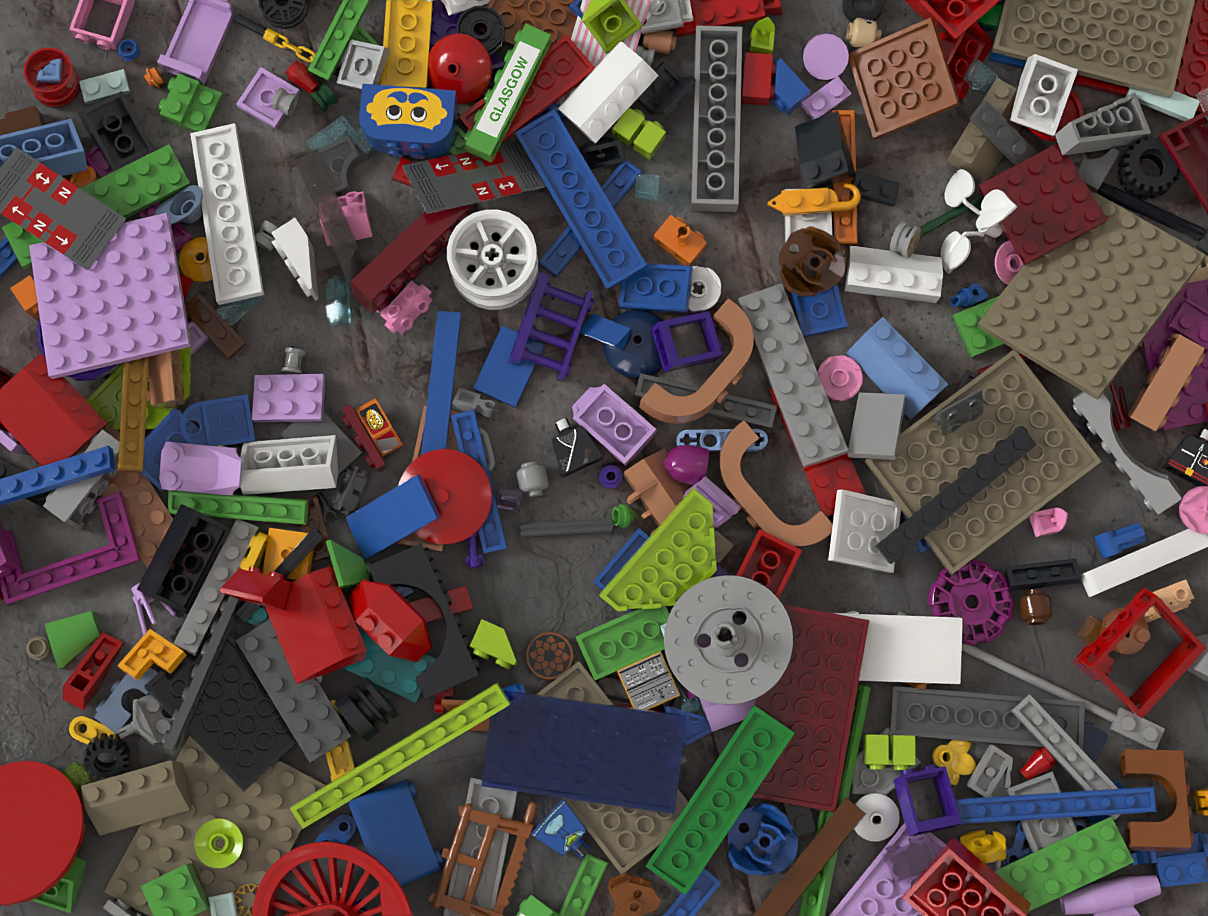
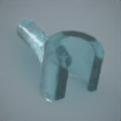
M675 684L683 701L681 705L683 712L689 713L698 710L701 707L700 701L696 697L688 698L680 684Z

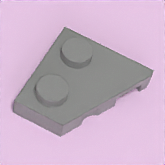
M990 744L966 786L983 797L1007 796V789L1011 785L1010 771L1012 770L1013 758Z

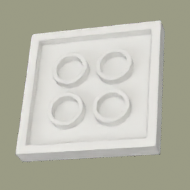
M837 490L828 561L884 573H893L895 562L889 564L875 546L899 527L901 509L894 501L847 490Z

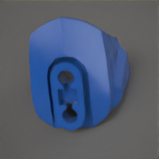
M759 803L755 807L752 806L744 809L727 833L729 859L736 869L748 875H774L786 869L795 860L798 849V836L794 827L789 823L787 816L773 805ZM746 823L749 830L741 832L739 825ZM762 837L768 838V843L766 845H761L759 843Z

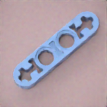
M733 429L684 430L678 434L676 445H685L680 443V440H683L686 435L689 436L690 440H697L696 435H701L700 447L709 449V452H720L724 440ZM752 429L755 434L759 435L760 439H763V442H760L759 446H755L754 442L745 452L763 450L768 442L767 434L760 429ZM707 435L715 436L717 440L716 445L707 447L703 442L704 437ZM692 442L689 445L696 446L697 442Z

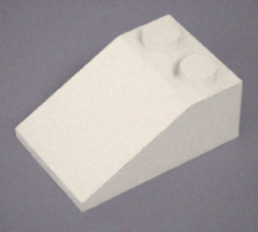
M1037 54L1028 57L1020 78L1010 121L1054 136L1078 69Z

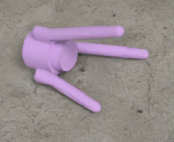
M139 584L131 589L134 594L132 598L137 608L143 635H145L148 630L142 606L145 607L152 624L155 625L156 619L149 605L155 599L138 591ZM161 602L172 616H176V612L171 606Z

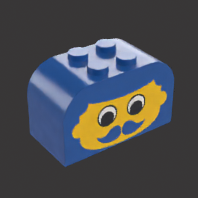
M362 84L359 122L368 144L374 150L387 153L391 157L411 155L415 159H425V157L441 156L452 148L456 140L459 111L456 91Z

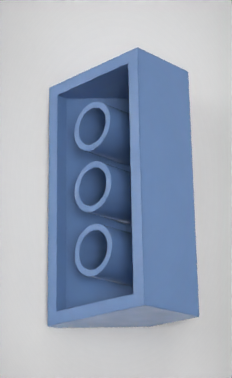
M884 317L876 322L846 352V355L856 361L861 370L884 394H904L906 396L904 415L909 420H912L948 385Z

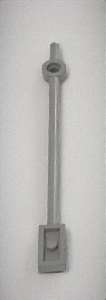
M901 611L897 613L899 616H909ZM962 644L961 651L1067 701L1085 702V710L1112 722L1109 730L1151 750H1156L1165 728L1144 718L1141 719L1123 708H1118L1115 714L973 645Z

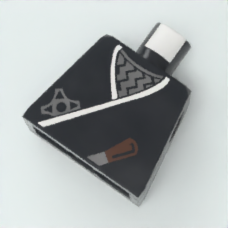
M567 418L554 424L559 435L551 440L562 478L603 460L601 452L582 426L572 429Z

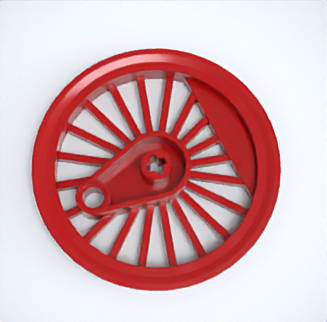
M328 841L302 845L279 858L262 878L252 909V916H276V907L289 911L284 916H371L382 912V916H413L410 903L403 888L386 866L372 855L357 847ZM317 858H328L331 892ZM337 859L347 861L341 896ZM309 861L321 893L299 864ZM356 864L366 871L348 900ZM291 871L313 899L285 880ZM372 875L379 882V886L360 903L355 905L356 899ZM280 888L306 906L301 907L277 899ZM380 893L381 905L363 912L359 910Z

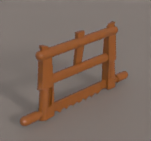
M535 801L529 803L524 822L501 817L502 814H491L473 810V805L467 803L464 807L459 805L458 810L461 818L450 849H443L441 857L447 860L436 893L431 894L428 901H433L432 906L435 909L443 906L463 916H504V908L510 903L508 898L513 894L511 889L516 885L514 880L518 877L517 871L521 868L519 863L524 859L522 854L527 850L525 843L532 832L534 824L531 823L534 821L538 804ZM470 820L487 826L476 859L459 853ZM496 829L516 835L517 839L494 910L472 904ZM456 862L473 867L463 900L445 895Z

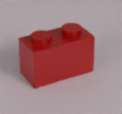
M745 52L741 104L768 106L769 98H774L775 85L771 84V76L775 77L776 63H772L773 54Z

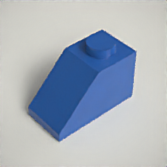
M781 58L777 60L774 78V105L780 112L784 111L787 115H790L809 97L811 91Z

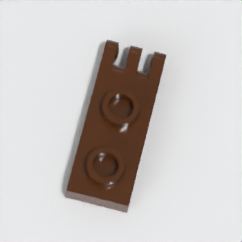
M314 495L312 496L314 505L311 506L310 502L308 503V523L306 525L300 524L304 533H309L313 528H317L324 535V538L314 548L312 562L330 557L326 544L330 537L323 519L318 496Z

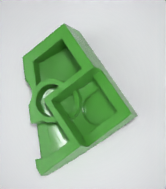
M93 611L45 624L51 649L59 669L65 668L68 662L76 655H80L91 642L96 641L101 635L97 614Z

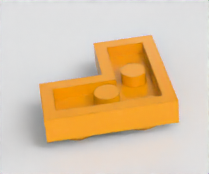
M149 629L118 664V667L138 681L153 663L171 674L187 655L183 650Z

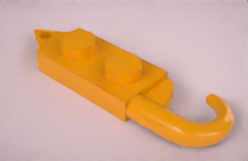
M848 183L844 184V187L852 190L854 196L852 200L838 202L835 192L828 188L783 190L780 195L769 201L767 205L782 212L783 215L847 211L859 204L861 194L855 185Z

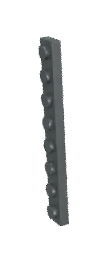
M229 596L228 600L225 599L221 605L220 613L222 614L219 621L213 623L210 632L212 635L210 642H206L202 648L201 656L203 657L200 664H196L192 671L191 678L193 680L190 687L186 686L181 699L184 701L180 709L177 708L172 717L173 726L170 731L167 730L162 739L164 751L168 755L176 756L235 621L236 611L242 605V600Z

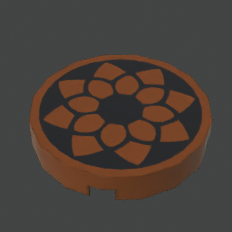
M554 632L541 633L534 637L528 645L526 651L527 664L531 672L539 678L546 680L557 679L571 668L573 661L572 647L568 640L560 634Z

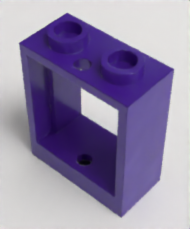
M709 311L660 321L651 328L664 373L715 362L723 355L722 343L718 340L715 332L716 324L714 319L711 318ZM700 323L708 352L679 359L670 329Z
M936 764L928 765L922 768L923 771L915 772L914 769L904 770L900 772L901 776L893 780L909 837L954 828L962 823L946 766L937 768ZM933 779L944 817L918 822L908 783Z

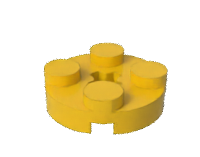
M976 830L960 837V843L984 863L1002 861L1007 857L1006 839L999 832L993 831V835L985 834V830Z

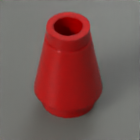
M298 60L292 63L285 72L290 81L309 94L319 87V83L316 82L311 72L308 71L306 65Z
M1043 747L1041 750L1037 749L1019 771L1029 781L1054 768L1052 765L1056 763V760Z

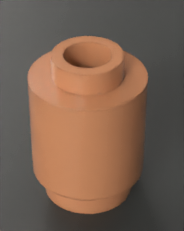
M666 30L646 33L644 35L643 48L648 50L654 49L657 53L670 54V50L675 51L677 37L673 36L672 31Z

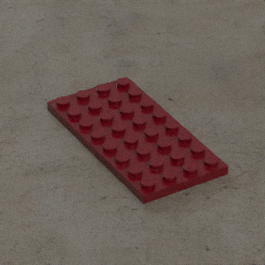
M783 604L793 631L792 655L781 679L768 692L756 698L755 705L789 727L795 734L752 797L835 812L869 620Z

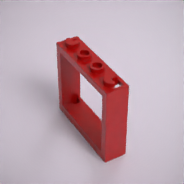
M1143 588L1134 596L1126 608L1119 612L1115 620L1101 632L1094 643L1086 648L1079 660L1130 712L1142 719L1202 654L1206 647L1156 594ZM1152 607L1183 640L1137 691L1128 698L1098 665Z

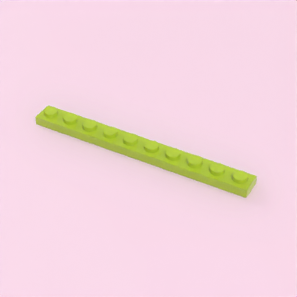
M497 682L292 805L290 810L302 829L506 708L510 705V701Z

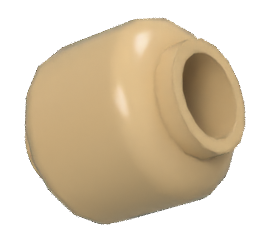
M856 18L853 23L850 22L848 25L846 40L849 41L853 48H862L881 38V30H878V25L874 20Z

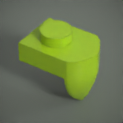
M769 17L759 20L753 26L750 35V52L772 54L775 25Z

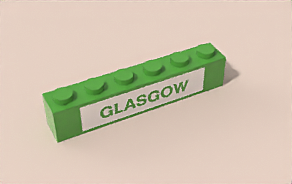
M525 24L523 30H518L514 39L516 44L513 50H508L504 59L506 64L503 70H498L494 79L496 84L493 90L489 89L484 98L486 104L483 110L479 109L474 118L475 125L472 130L469 129L464 138L467 152L491 163L551 45L550 34L528 24Z

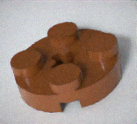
M1126 607L1115 608L1103 617L1100 634L1115 620L1119 612ZM1144 616L1128 632L1129 635L1127 637L1124 636L1112 649V652L1121 655H1131L1137 653L1145 646V643L1150 638V632Z

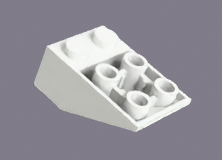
M293 218L271 232L275 238L272 243L282 259L287 257L284 262L295 278L300 277L297 281L306 296L312 295L316 301L318 300L314 247L296 218Z

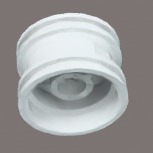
M501 210L475 212L464 218L455 227L450 236L447 246V261L454 285L469 303L487 310H502L518 304L531 292L538 275L537 249L531 231L520 218ZM494 233H499L501 236L497 242L492 240ZM472 242H476L479 244V248L477 250H472L470 248V244ZM513 247H518V248H519L518 254H517V255L511 254V253H510L511 248H513ZM492 254H496L494 261H489V257ZM474 265L476 271L471 273L467 270V267ZM509 270L516 271L514 277H509L507 274ZM486 280H494L495 283L492 286L486 285Z

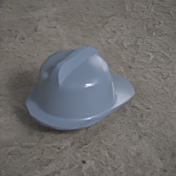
M196 185L187 186L160 204L156 209L155 215L167 213L170 217L171 225L177 222L192 224L198 221L203 214L201 206L202 190Z

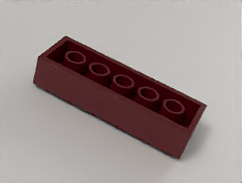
M463 205L432 213L425 211L350 281L353 296L372 315L377 310L379 312L388 305V300L393 295L398 296L410 279L415 280L427 263L429 265L437 259L438 253L443 248L447 249L450 236L455 227L464 218L471 215V205Z

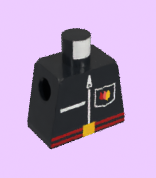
M1201 428L1197 437L1192 435L1184 437L1161 468L1196 487L1208 486V430Z

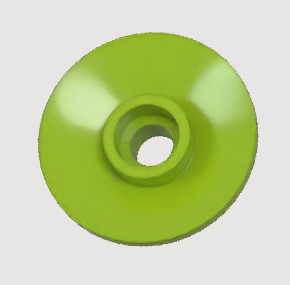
M213 819L206 822L198 830L194 841L196 855L202 863L212 868H224L233 864L240 857L244 845L242 832L236 824L227 819ZM220 838L225 841V845L222 848L217 846V840Z

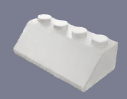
M620 41L559 106L558 110L588 140L596 143L659 75L640 56Z
M850 246L844 291L936 303L941 297L943 279L942 258L912 254L911 257L907 258L902 256L901 252L894 253L888 250Z
M336 435L243 442L240 456L242 459L240 487L243 495L336 488L339 472Z

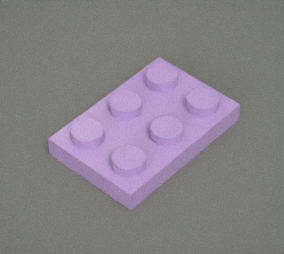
M255 375L252 421L254 423L323 421L325 375Z

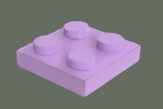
M260 67L236 105L241 110L276 130L285 114L280 109L274 110L271 108L275 93L282 87L286 89L287 93H294L299 96L300 90Z

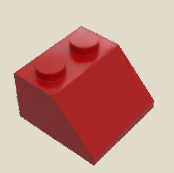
M249 567V570L238 569L221 587L220 593L245 602L284 610L291 582L284 580L283 574L270 571L269 575H265L263 570Z

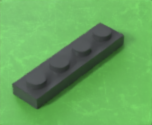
M982 101L969 120L1015 166L1038 154L988 101Z

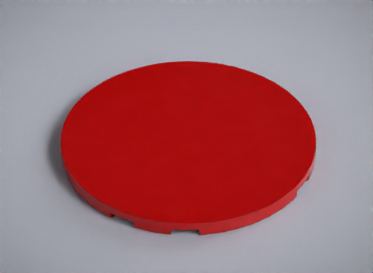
M18 761L0 766V906H11L12 904L29 902L49 891L69 871L75 861L74 857L79 846L83 842L86 825L84 824L85 809L82 798L75 785L64 774L44 763Z

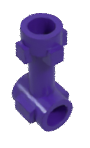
M479 531L467 539L469 557H466L465 560L469 568L483 566L484 558L483 555L478 553L476 539Z

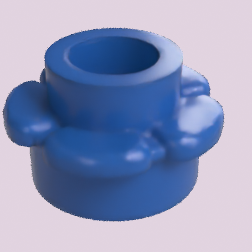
M131 39L122 40L118 46L119 56L123 57L125 61H132L133 58H137L140 55L138 42Z

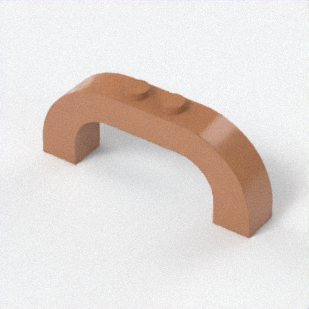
M729 298L714 314L713 319L716 327L729 338L732 351L701 388L689 396L672 395L655 383L642 397L639 406L651 417L674 424L687 423L699 419L709 412L717 402L721 404L728 396L729 392L727 390L730 386L733 385L735 387L743 378L742 372L748 364L753 349V329L745 312Z
M743 420L726 437L719 454V473L722 482L733 497L732 500L740 506L739 511L743 509L748 516L745 519L754 529L758 527L792 546H807L825 539L832 533L833 524L822 511H818L803 524L788 525L775 516L746 482L740 469L741 458L745 450L757 441L759 437Z

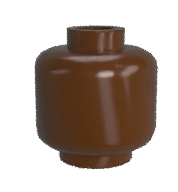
M1028 590V594L1020 598L1021 618L1027 621L1028 625H1044L1052 617L1051 598L1046 594H1042V590Z

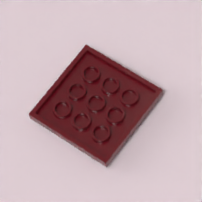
M1058 143L978 186V190L983 198L992 190L998 189L1003 191L1017 205V208L999 224L1025 266L1106 223L1108 220L1069 156L1062 155Z

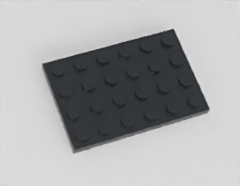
M211 628L196 656L185 652L187 656L171 674L163 669L144 685L149 694L171 717H173L177 708L180 709L184 701L181 699L186 686L190 687L193 680L191 678L192 671L196 664H200L203 657L201 656L202 648L206 642H210L212 637L210 634ZM228 634L186 732L233 782L245 792L297 744V741L239 645Z

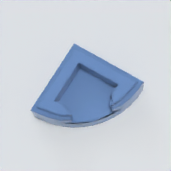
M62 59L52 60L40 70L37 75V82L62 84Z

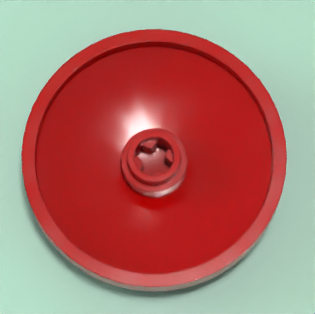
M438 449L419 456L406 468L399 485L416 475H421L441 518L415 532V535L436 544H454L470 538L484 525L491 511L493 493L487 473L475 459L456 450Z

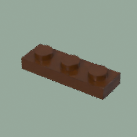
M200 293L185 304L186 314L229 360L247 345Z

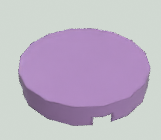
M824 33L816 35L808 41L804 48L803 61L805 68L812 76L818 79L829 80L836 78L844 71L848 64L849 54L847 46L841 38L834 34Z

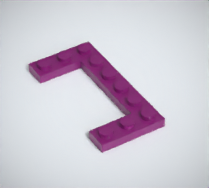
M117 492L97 499L110 545L24 573L13 530H5L4 532L18 563V567L11 570L9 575L0 578V587L5 604L10 605L141 561L123 493Z

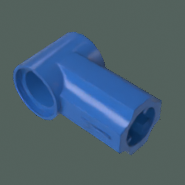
M1139 522L1094 537L1102 559L1146 542L1145 532Z

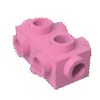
M411 280L390 305H387L380 312L377 310V312L381 313L380 315L387 321L384 325L392 333L395 334L398 331L400 334H403L404 331L412 328L414 320L421 313H425L429 309V304L433 301L429 297L432 292L422 283L418 286Z

